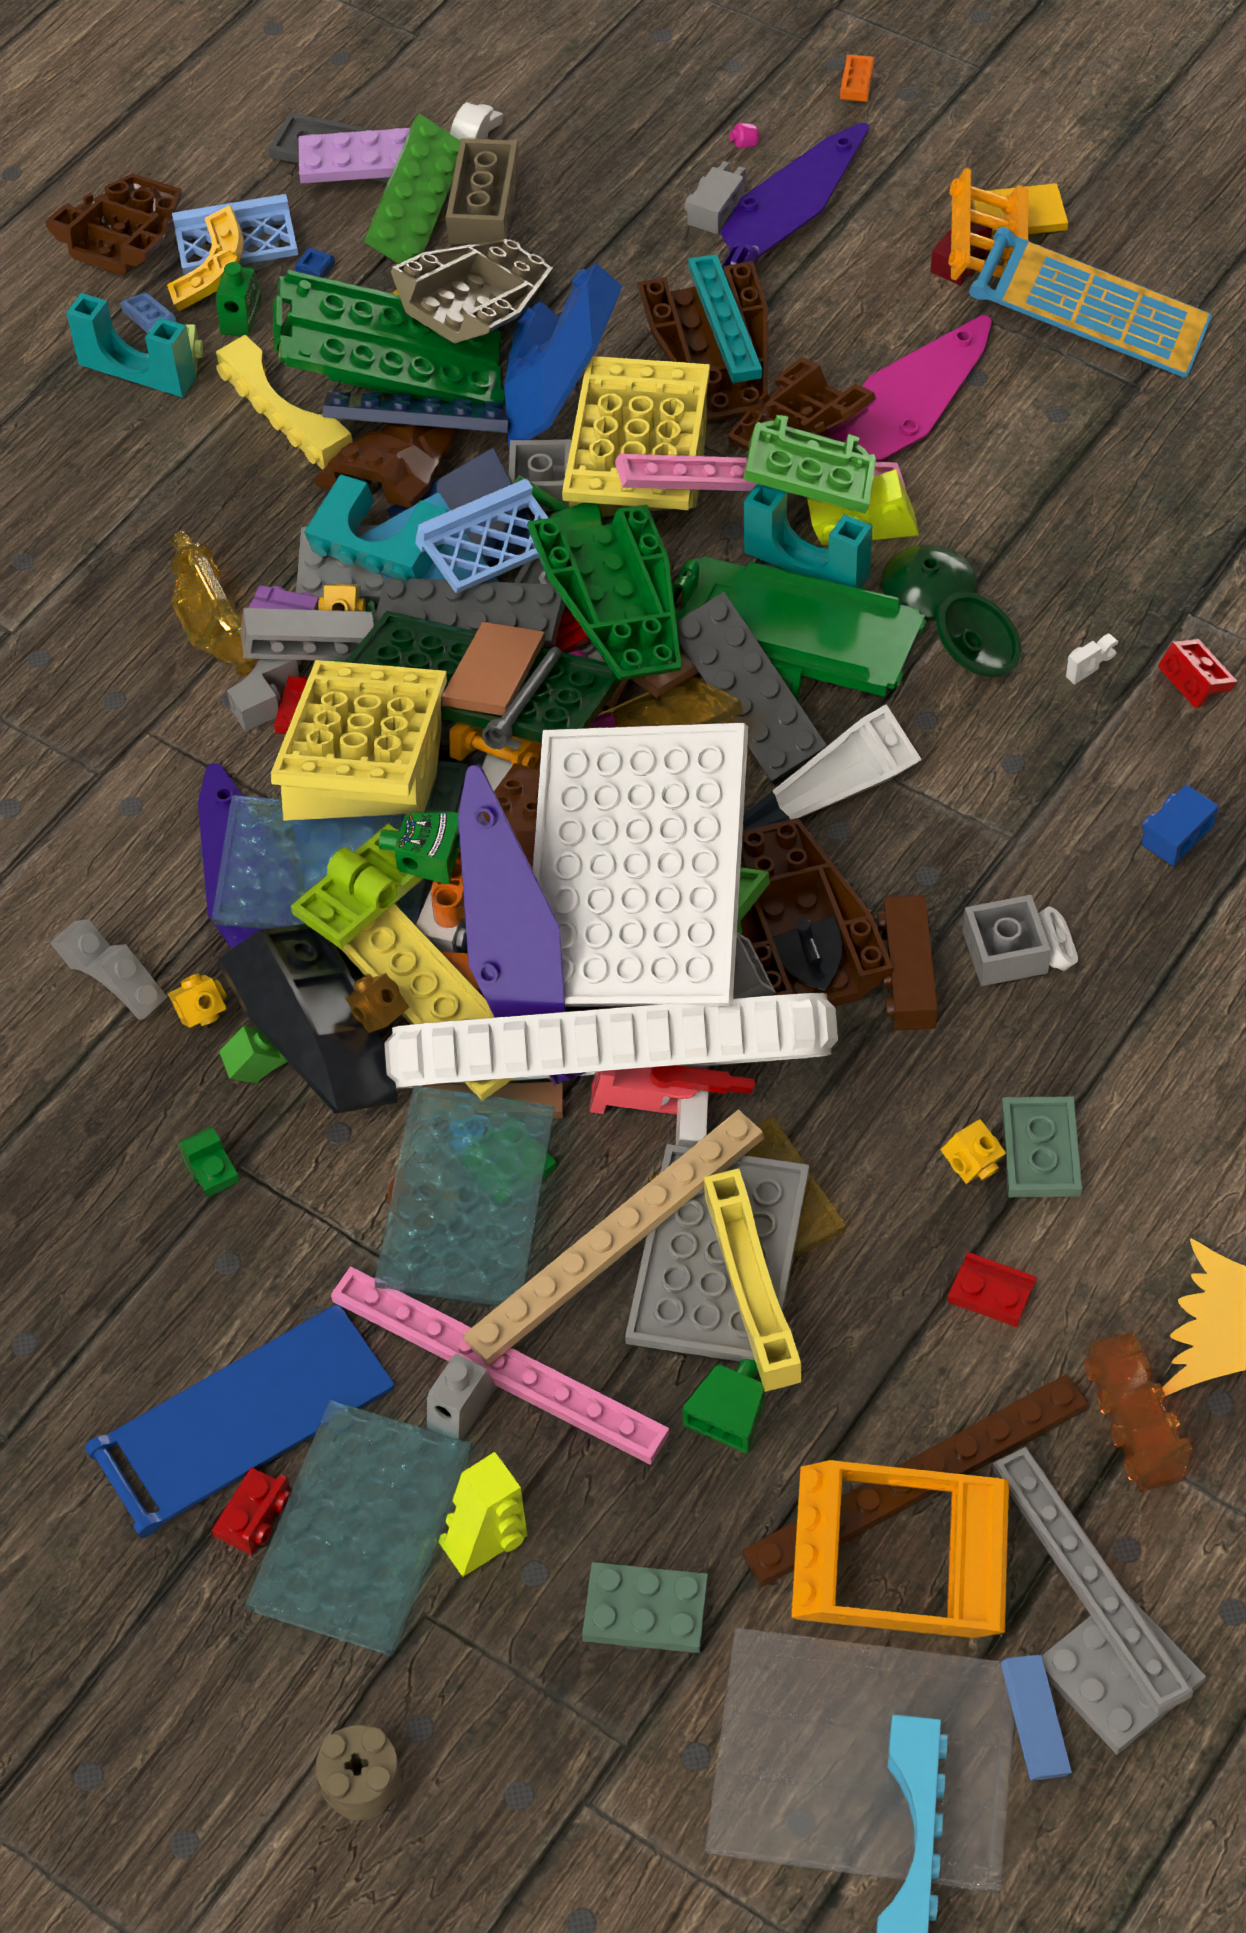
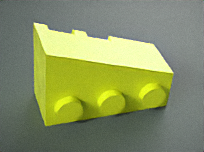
M897 469L873 477L870 502L866 514L807 498L812 527L821 545H829V534L844 514L872 525V540L919 535L914 508Z
M496 1452L463 1471L452 1500L456 1505L454 1514L453 1512L448 1514L445 1520L449 1526L447 1534L440 1535L438 1541L462 1577L503 1551H513L527 1537L521 1487Z

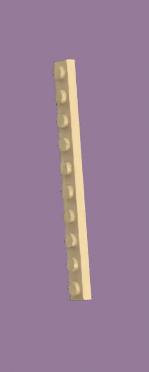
M738 1109L463 1334L464 1342L487 1366L492 1364L647 1236L648 1233L704 1189V1177L724 1172L764 1139L763 1131Z

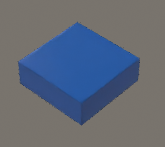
M308 248L295 265V271L324 278L335 265V258L333 255Z

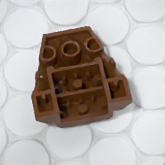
M132 173L104 186L105 193L94 199L93 194L89 193L83 196L84 203L77 207H72L69 203L60 207L46 220V227L58 241L68 245L69 255L73 259L115 274L124 275L133 266L136 267L144 262L162 245L173 218L172 213L176 211L182 197V189Z
M802 357L778 375L774 380L777 386L770 396L764 392L759 398L761 403L759 409L748 411L727 436L731 443L749 451L748 445L756 423L775 421L776 415L788 416L787 427L827 437L855 424L860 417L868 412V407L874 403L876 396L874 392L856 383L845 392L827 385L820 365Z
M390 423L379 432L374 430L343 447L314 479L316 486L331 489L340 474L351 478L356 476L381 482L387 503L411 508L430 491L433 485L431 476L433 472L439 473L441 469L439 460L442 456L448 455L459 433L458 429Z

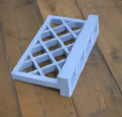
M286 194L172 213L183 275L192 272L202 265L209 256L210 251L208 252L201 248L206 242L211 243V236L204 218L228 205L234 210L241 230L250 226L256 228L251 234L242 231L244 244L239 261L240 265L298 255ZM283 225L279 230L276 229V228H274V227H272V226ZM263 232L272 235L267 242L258 239ZM197 239L193 244L187 242L188 240ZM280 239L290 244V246L280 248L274 245ZM251 244L260 248L256 252L245 251ZM193 254L203 257L200 261L187 263V260Z
M526 478L418 524L415 544L421 553L427 551L457 594L539 558L531 535L529 539L512 535L511 531L513 525L528 529L527 523L530 520L516 517L517 511L524 508H530L535 515L534 520L547 519L548 516L533 497V487ZM496 520L509 523L507 533L490 529V523ZM473 532L483 536L479 545L462 540L463 535ZM486 536L505 541L502 551L484 546ZM508 542L526 547L525 553L515 555L506 552ZM447 544L456 547L453 557L439 553L436 546ZM459 548L478 553L475 563L457 558ZM481 554L498 558V565L489 567L479 564ZM454 566L471 570V576L459 581L453 573Z

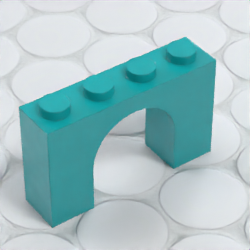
M80 293L66 312L79 365L182 398L197 378L186 325L160 317L145 337L149 353L146 354L129 346L117 334L112 324L106 300Z
M340 474L304 531L311 550L319 556L325 557L327 555L339 559L346 565L351 566L354 564L366 568L373 574L381 573L404 581H408L409 578L423 579L433 560L427 551L421 553L415 544L418 524L449 512L448 509L420 500L405 526L396 535L382 541L362 540L356 536V533L375 501L366 482ZM444 544L436 546V549L440 552Z
M755 485L744 501L745 554L787 571L860 589L869 579L872 525L844 514L829 534V548L824 549L813 546L800 538L788 522L787 492L765 485Z

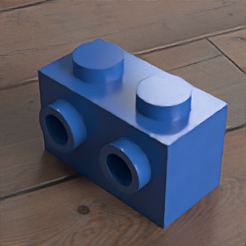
M1185 785L1177 794L1171 793L1165 800L1163 807L1156 814L1151 813L1145 819L1142 825L1144 832L1141 845L1174 867L1215 826L1219 806L1188 785Z

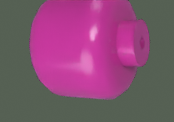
M737 123L734 129L730 131L729 141L735 142L738 148L756 146L760 137L759 130L754 124Z

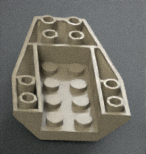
M501 239L423 252L393 266L391 275L405 312L451 342L458 343L490 333L518 318L551 274L553 267L546 264L540 256L523 250L517 242Z

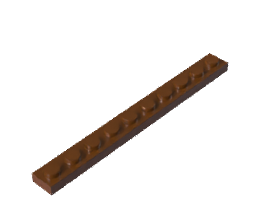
M1066 1374L896 1467L969 1475L1086 1411L1088 1403ZM865 1483L841 1496L838 1546L938 1492V1490ZM797 1521L742 1550L744 1560L761 1587L794 1570Z

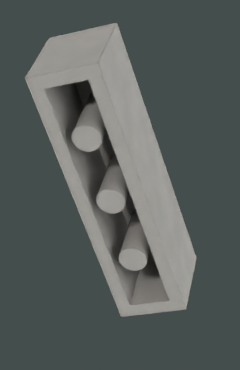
M244 608L240 630L243 657L251 659L346 661L373 628L372 612Z

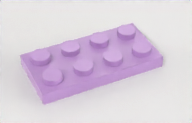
M410 128L299 136L300 184L390 177Z

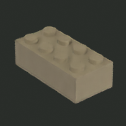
M461 138L446 213L448 244L471 245L507 239L520 168L518 141Z

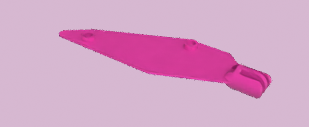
M986 315L978 316L870 375L862 386L874 392L876 396L874 403L868 407V412L860 417L852 426L826 438L845 443L848 434L860 438L858 445L863 447L869 455L875 454L876 461L881 462L926 437L983 354L992 322L991 318Z

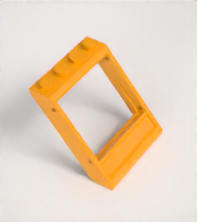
M833 1460L801 1466L791 1618L804 1621L966 1638H978L1005 1633L1009 1481L1001 1478ZM842 1480L952 1492L947 1618L835 1606Z

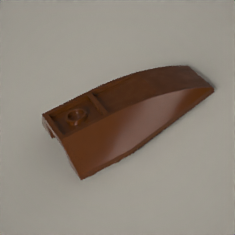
M753 261L724 266V274L762 367L761 379L732 383L695 287L670 291L666 277L637 282L650 331L670 362L710 364V376L706 395L708 422L743 416L748 411L758 410L761 406L760 396L764 392L768 393V311Z
M798 818L743 831L741 868L768 871L770 884L742 918L741 935L750 940L776 992L774 995L827 994V1000L833 1006H838L860 1000L893 973L892 963L871 912ZM834 916L843 944L842 961L836 977L828 989L823 991L805 985L792 977L784 969L772 937L796 929L797 922L801 919H807L811 924Z

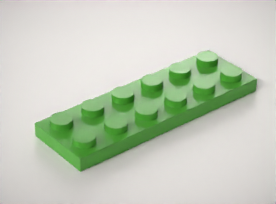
M420 113L412 123L364 239L365 243L398 264L424 252L453 181L460 146L459 139Z

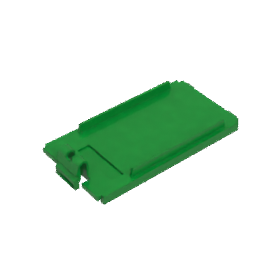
M287 270L285 277H279V297L276 296L273 303V348L279 354V361L285 362V366L329 375V380L390 394H408L413 399L424 400L425 396H436L442 398V402L454 403L455 399H469L473 401L472 404L485 405L486 401L504 403V390L501 389L499 362L501 332L498 331V328L490 333L453 343L408 315L404 310L399 295ZM282 303L290 304V311L287 312L282 323Z
M705 556L701 559L695 557L694 560H687L684 563L680 574L672 586L674 605L682 592L683 607L681 610L675 609L676 622L722 592H725L769 660L804 668V677L884 697L886 696L887 688L894 689L895 686H899L903 677V667L918 633L922 634L926 625L925 615L920 614L921 609L900 605L899 598L754 562H749L748 566L745 567Z

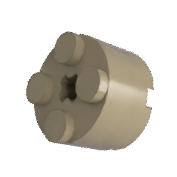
M354 1725L342 1728L323 1739L316 1759V1775L326 1803L349 1820H368L381 1815L394 1797L396 1798L401 1786V1772L392 1743L385 1736L384 1732L376 1727ZM361 1770V1775L354 1776L355 1771Z

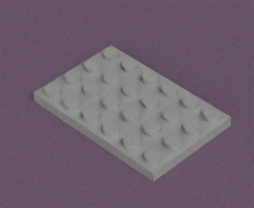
M666 1144L661 1172L691 1149V1147ZM744 1155L724 1172L740 1169L769 1276L783 1312L809 1176V1165ZM702 1189L658 1227L647 1234L625 1342L630 1345L738 1362L744 1359L755 1361L705 1200V1190Z

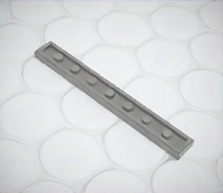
M1024 1447L994 1462L993 1471L998 1478L1009 1481V1495L1157 1715L1192 1698V1688L1028 1449Z

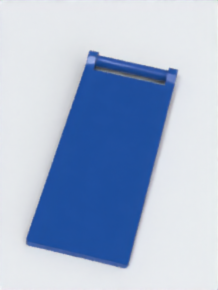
M336 1304L111 1433L97 1436L86 1444L85 1450L91 1459L97 1460L135 1521L134 1529L139 1537L144 1538L154 1533L165 1522L243 1478L251 1467L254 1469L262 1467L392 1391L394 1383L340 1305ZM118 1444L159 1511L147 1513L109 1451L112 1447Z

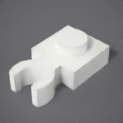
M1106 634L1097 644L1091 641L1084 647H1078L1073 650L1068 657L1066 677L1075 685L1097 671L1102 661H1108L1116 655L1117 652L1112 647L1117 645L1118 641L1111 634Z

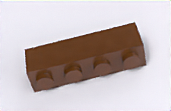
M925 895L884 897L883 911H877L878 931H884L885 939H882L893 966V973L883 980V987L890 988V996L885 997L886 1017H893L894 1031L936 1029L938 1009Z

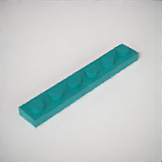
M717 254L688 258V270L732 383L761 379L762 367Z

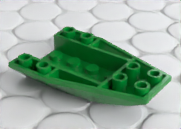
M647 505L618 508L612 524L563 531L558 517L528 521V530L548 580L619 681L681 670L668 555Z

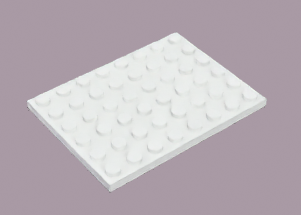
M745 723L543 730L533 872L560 925L565 1007L649 1006L661 1004L733 1006L748 726Z

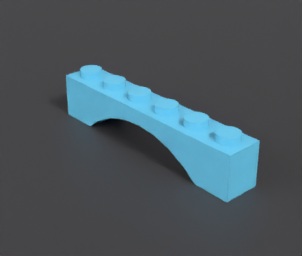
M892 1715L887 1768L898 1782L909 1805L914 1826L915 1852L905 1883L892 1903L878 1916L876 1933H928L929 1921H936L938 1895H930L931 1879L939 1880L940 1854H933L934 1839H941L943 1814L935 1813L936 1798H944L945 1774L938 1773V1759H946L948 1739L947 1734H940V1719Z

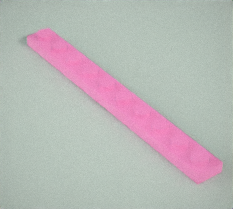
M619 454L615 460L623 488L752 491L756 485L754 482L743 480L747 458ZM875 463L874 476L897 469L901 481L906 488L898 463Z
M351 1266L331 1293L332 1302L447 1361H450L453 1355L459 1354L479 1364L489 1371L496 1386L650 1465L670 1435L668 1427L512 1348L487 1366L464 1342L463 1334L470 1330L471 1327Z

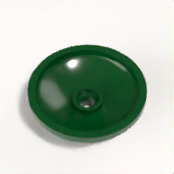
M918 545L902 550L888 561L882 573L881 583L884 595L899 598L900 605L921 609L920 614L925 615L926 621H935L940 605L950 595L959 592H976L977 578L972 565L958 552L938 545Z
M970 592L952 594L942 602L936 616L939 638L948 654L960 666L974 674L990 678L1004 676L1016 667L1021 656L1020 638L1014 624L1000 607L989 599Z

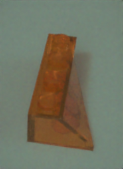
M1131 1332L1090 1343L1088 1358L1084 1359L1086 1374L1090 1381L1095 1380L1099 1389V1392H1097L1098 1403L1103 1414H1109L1112 1422L1110 1426L1112 1439L1116 1447L1121 1446L1126 1457L1124 1458V1467L1129 1480H1135L1140 1493L1183 1481L1192 1446L1187 1437L1179 1439L1177 1428L1180 1427V1423L1174 1411L1166 1413L1165 1393L1160 1383L1151 1384L1152 1369L1134 1333Z

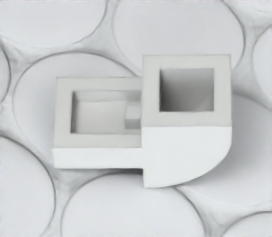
M466 102L456 114L450 134L459 140L461 138L488 139V132L502 124L503 113L493 110V107L489 105H474Z

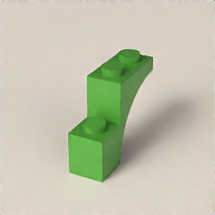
M242 1026L219 1051L229 1079L255 1084L268 1073L288 1062L258 1028Z

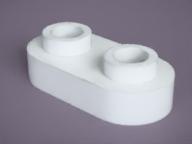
M1046 907L1038 914L1051 948L1049 965L1065 971L1077 963L1078 955L1065 919L1056 909Z

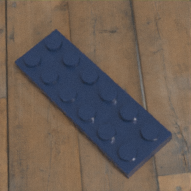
M340 388L327 392L322 414L324 418L506 433L508 426L506 407H503L501 402L486 401L485 405L472 404L473 401L469 399H455L454 403L442 402V398L436 396H425L424 400L412 399V396L408 394H394L392 398L381 397V393L376 391H364L363 395L351 394V391L348 389Z

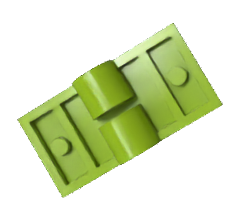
M387 824L382 828L398 831L390 824ZM381 830L355 852L348 847L339 849L328 863V875L291 905L292 914L340 949L423 879L400 872L396 865L395 851L379 849Z

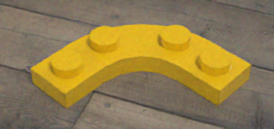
M230 205L204 218L212 243L206 260L192 272L167 284L173 304L178 311L206 298L213 292H217L225 265L230 262L239 263L244 244L243 235L236 214Z

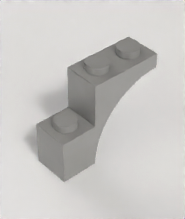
M259 659L255 668L244 680L227 690L231 711L245 732L276 718L279 710L278 702H281L277 689L286 686L288 676L300 677L298 665H301V660Z
M89 919L73 921L50 942L70 969L80 970L102 983L130 1009L138 1020L145 1019L167 998V995L126 944L110 946Z

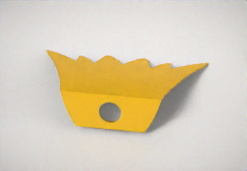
M1192 1238L1190 1242L1193 1251L1207 1274L1192 1273L1191 1277L1205 1292L1187 1295L1178 1299L1180 1306L1197 1319L1179 1327L1171 1333L1170 1337L1193 1347L1182 1352L1172 1360V1364H1187V1366L1181 1369L1163 1386L1154 1398L1155 1400L1213 1378L1246 1370V1266L1212 1251Z

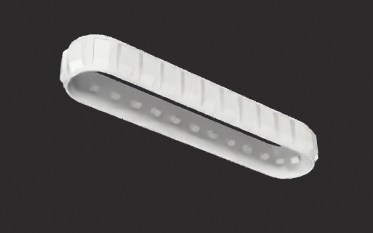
M802 993L733 999V1006L661 1004L413 1024L392 1027L393 1034L385 1042L387 1075L396 1083V1088L398 1089L422 1088V1085L465 1084L464 1082L505 1078H514L511 1081L550 1078L549 1075L586 1072L583 1075H594L595 1071L672 1065L699 1067L812 1058L831 1055V1048L838 1041L836 1008L827 1000V994Z

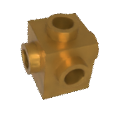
M387 973L372 977L371 974L365 975L353 984L355 990L345 998L351 1007L353 1016L363 1024L368 1033L387 1027L410 1008L400 994L398 985L389 978Z

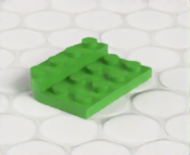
M776 415L775 421L756 423L748 445L749 451L743 480L866 514L870 502L876 458L875 454L869 455L863 447L858 445L860 438L848 434L844 443L787 427L788 416Z

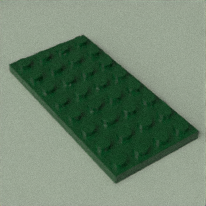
M386 611L345 662L446 671V689L477 632ZM541 648L520 690L550 649ZM562 652L560 659L511 726L512 736L542 743L543 730L588 729L622 680L619 681L603 661ZM441 698V719L485 729L491 720L502 717L442 706Z

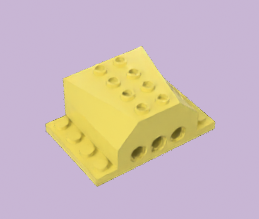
M592 356L584 372L562 490L563 501H569V507L583 502L598 503L603 517L614 516L618 508L647 505L650 512L672 509L689 510V508L697 507L699 490L623 488L615 460L619 454L704 456L707 421L706 395L710 376V364Z
M315 660L271 771V783L281 785L283 821L424 812L437 773L442 729L441 698L447 683L446 671Z

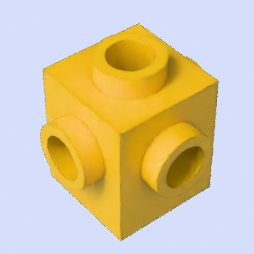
M329 583L324 585V597L319 598L318 610L342 611L340 609V603H342L345 608L344 611L365 612L366 603L365 599L361 598V584Z
M199 973L183 979L180 982L181 987L167 993L181 1023L189 1028L198 1023L201 1026L210 1024L220 1018L218 1013L227 1009L223 1002V999L227 998L221 983L218 980L213 981L211 977L206 975L200 976Z
M981 1119L957 1132L940 1149L951 1163L953 1170L960 1175L966 1184L977 1177L982 1181L989 1178L999 1169L996 1163L1006 1154L998 1139L991 1134Z

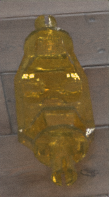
M178 532L171 539V544L175 548L176 554L173 556L170 565L173 574L177 576L171 604L193 647L215 655L219 661L233 662L238 675L248 676L255 668L256 663L251 658L243 657L240 633L242 615L233 610L217 580L220 571L213 562V554L206 545L193 544L188 532Z

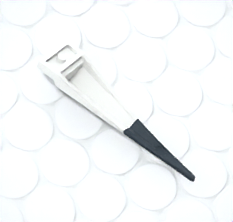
M884 705L860 719L743 815V831L791 819H799L885 783L914 766L922 759L888 706Z

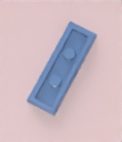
M146 292L120 303L123 313L147 333H149L160 317L176 322L175 315Z
M1042 1655L1004 1659L1000 1663L1030 1781L1066 1777L1072 1771Z

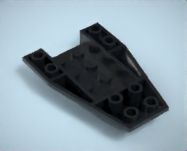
M298 924L259 930L219 958L218 964L245 1014L334 1114L397 1103L398 1094L395 1082L386 1072L385 1045L380 1029L368 1033L363 1024L353 1016L351 1007L345 1000L355 990L353 984L362 977L355 964L339 947L307 924Z

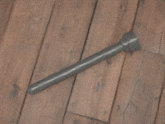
M552 647L502 717L491 720L482 732V738L489 747L503 749L512 738L511 726L560 659L562 652L558 647Z

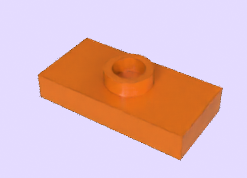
M847 55L840 89L841 100L868 102L875 57Z

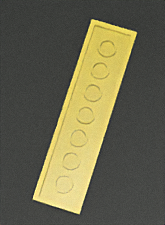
M395 903L341 949L364 975L371 974L372 977L387 973L389 978L396 982L400 994L410 1007L401 1015L411 1025L494 1018L485 998ZM514 1078L467 1081L464 1083L481 1101H484Z

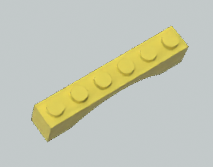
M246 335L216 351L218 360L216 368L220 377L224 381L228 380L241 397H246L259 414L263 413L276 430H281L294 447L298 446L312 464L316 463L323 470L343 447L353 443L351 432L337 419L324 418L322 415L302 410L288 403L274 391L266 379L263 351Z
M740 1169L704 1177L705 1200L764 1391L801 1383V1361L791 1330L785 1320L769 1276Z

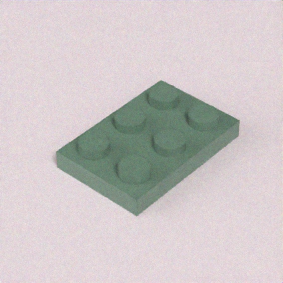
M1074 1096L1002 1097L1001 1108L1004 1148L1006 1152L1008 1197H1081L1082 1182Z
M592 1562L582 1640L584 1642L700 1653L708 1574Z

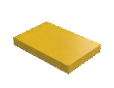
M1057 183L1026 186L1028 188V235L1067 231L1068 220ZM1015 188L988 190V192L1006 197ZM971 199L975 211L1004 220L1002 208ZM992 229V238H994L997 231L995 229Z

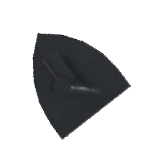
M834 916L811 924L809 920L801 919L797 922L796 929L772 937L782 965L792 977L807 986L823 991L828 989L836 977L842 961L843 944Z

